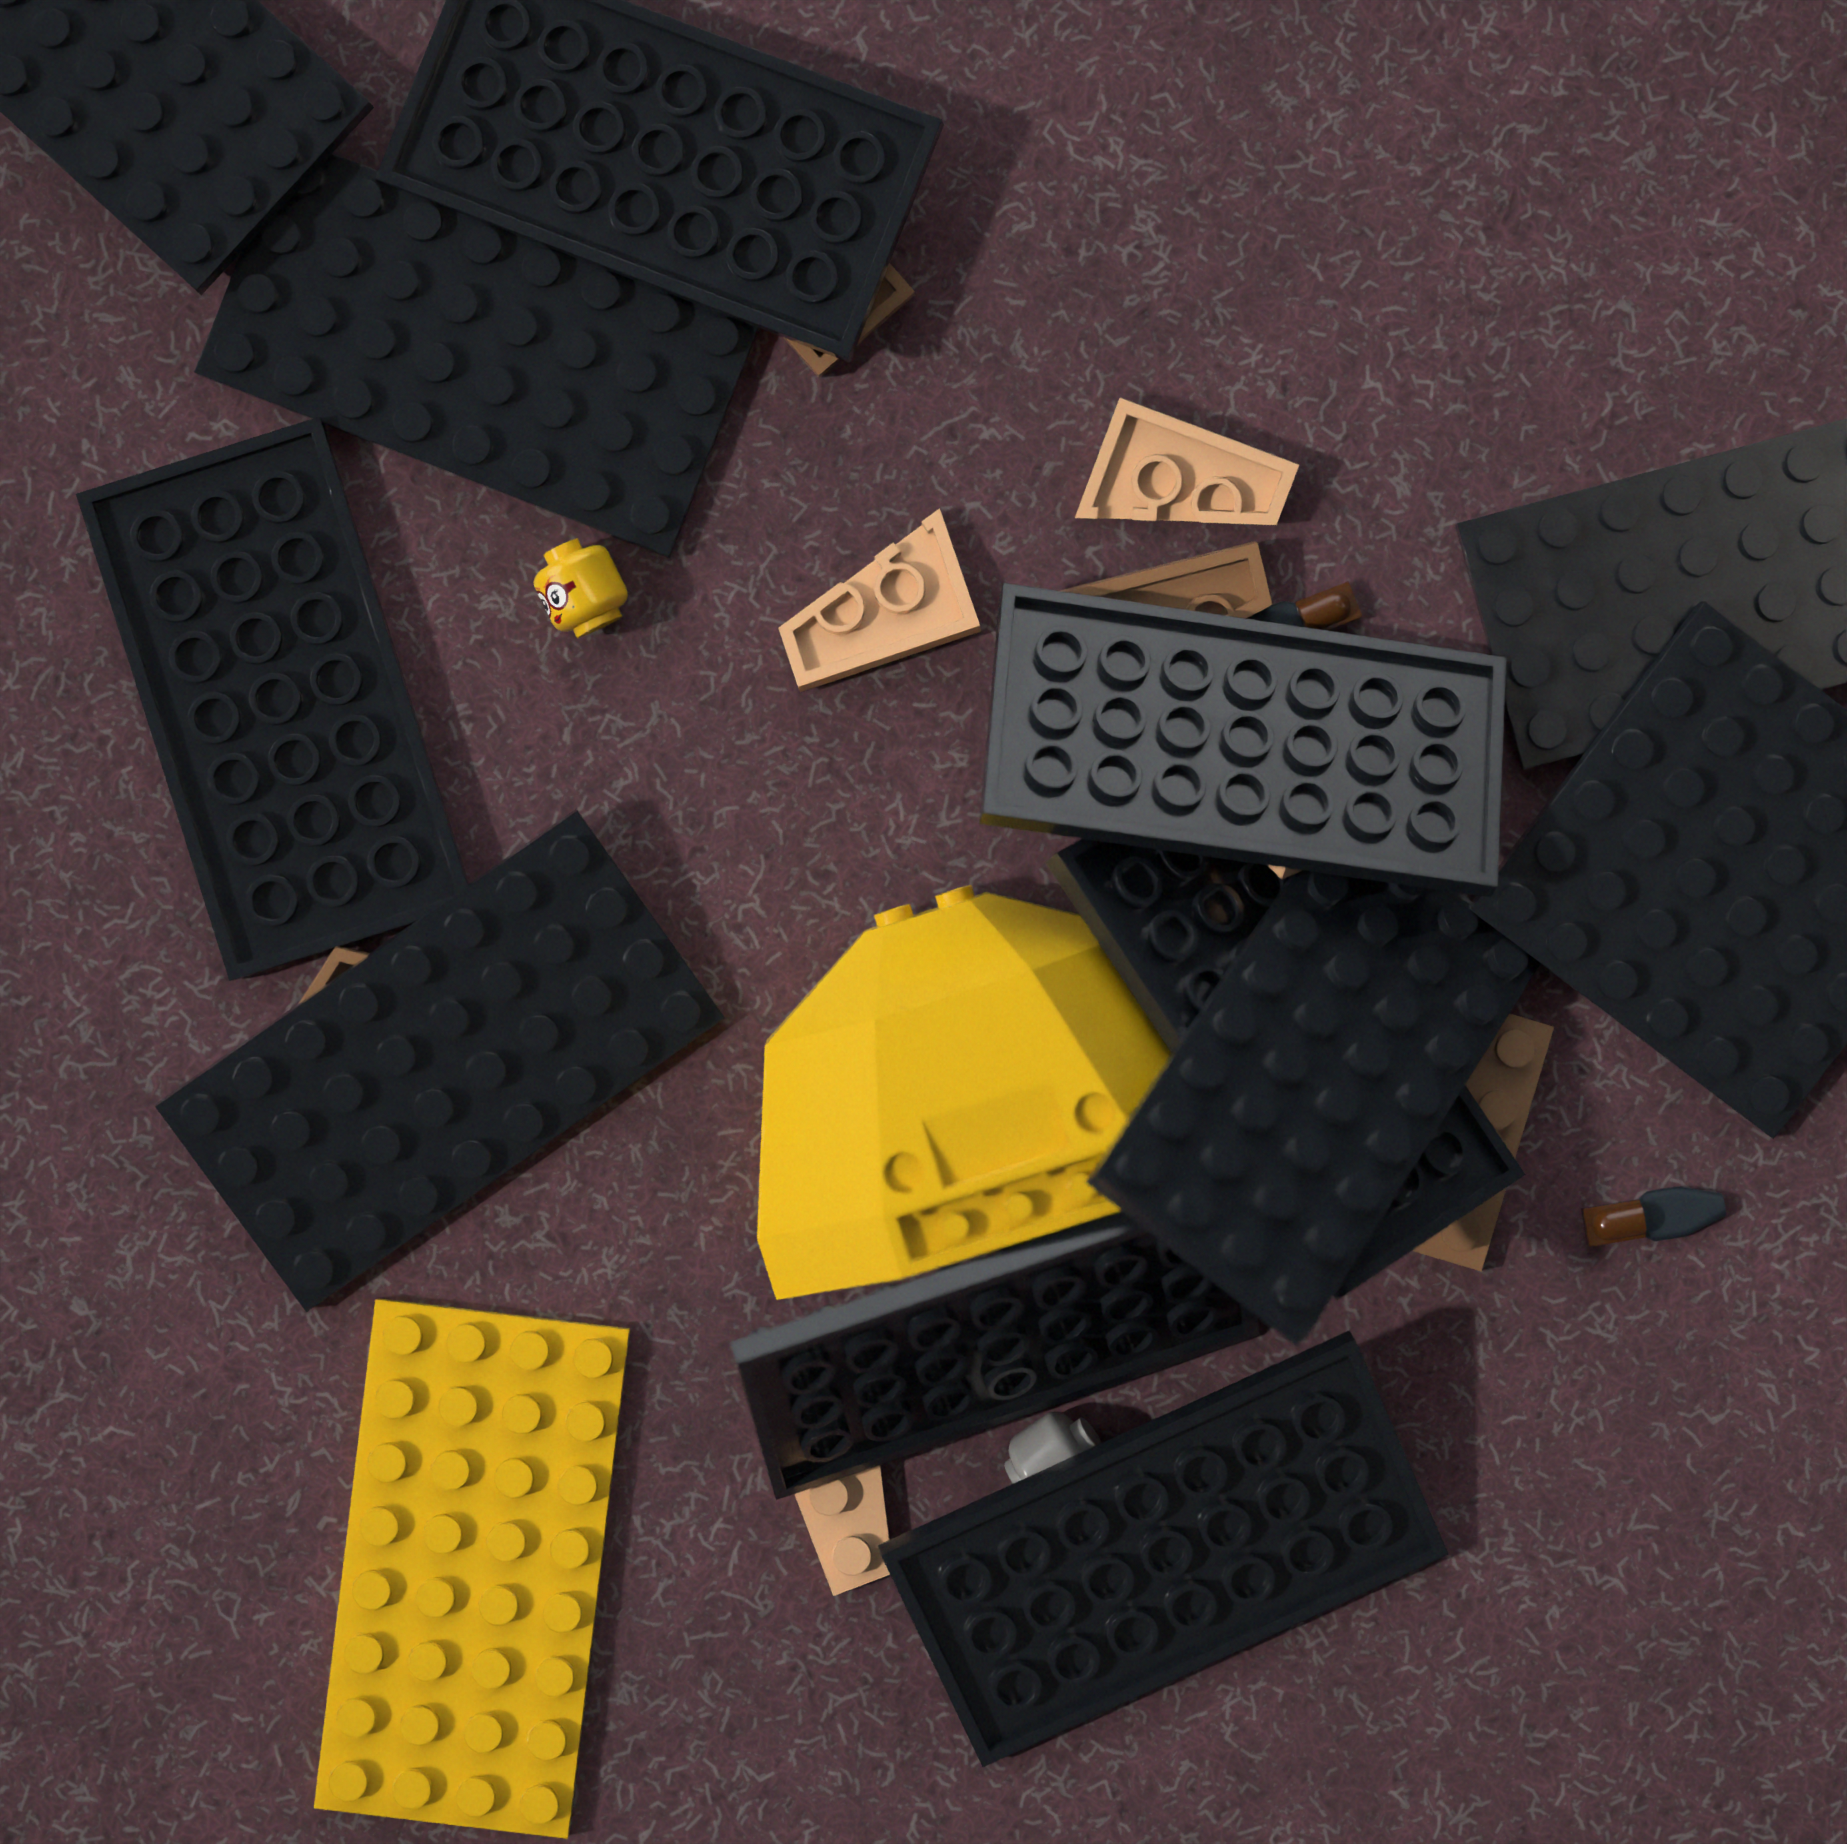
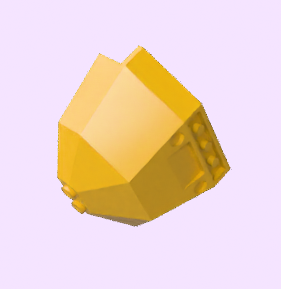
M972 885L936 895L938 907L917 914H913L911 904L877 913L874 915L877 926L865 929L766 1040L757 1240L776 1300L906 1278L1121 1211L1085 1181L1170 1056L1171 1051L1080 914L990 892L975 895Z

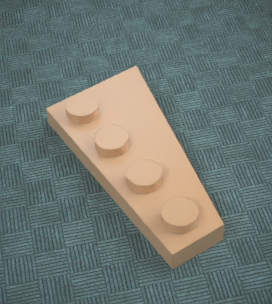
M880 1465L795 1494L833 1596L890 1575L878 1545L889 1541Z

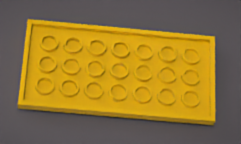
M375 1299L315 1792V1809L568 1839L630 1328Z

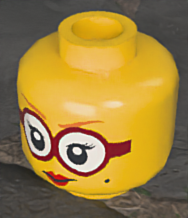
M578 538L551 549L543 555L548 566L537 573L534 578V587L552 624L557 630L562 632L573 630L576 637L581 638L623 617L619 608L626 602L628 592L605 547L593 545L582 548Z

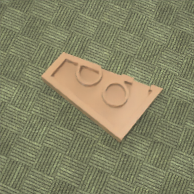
M1120 397L1075 518L1277 525L1299 464Z
M940 508L924 519L919 528L896 545L893 542L874 556L875 560L849 580L844 583L839 582L778 628L800 692L981 632L980 624Z

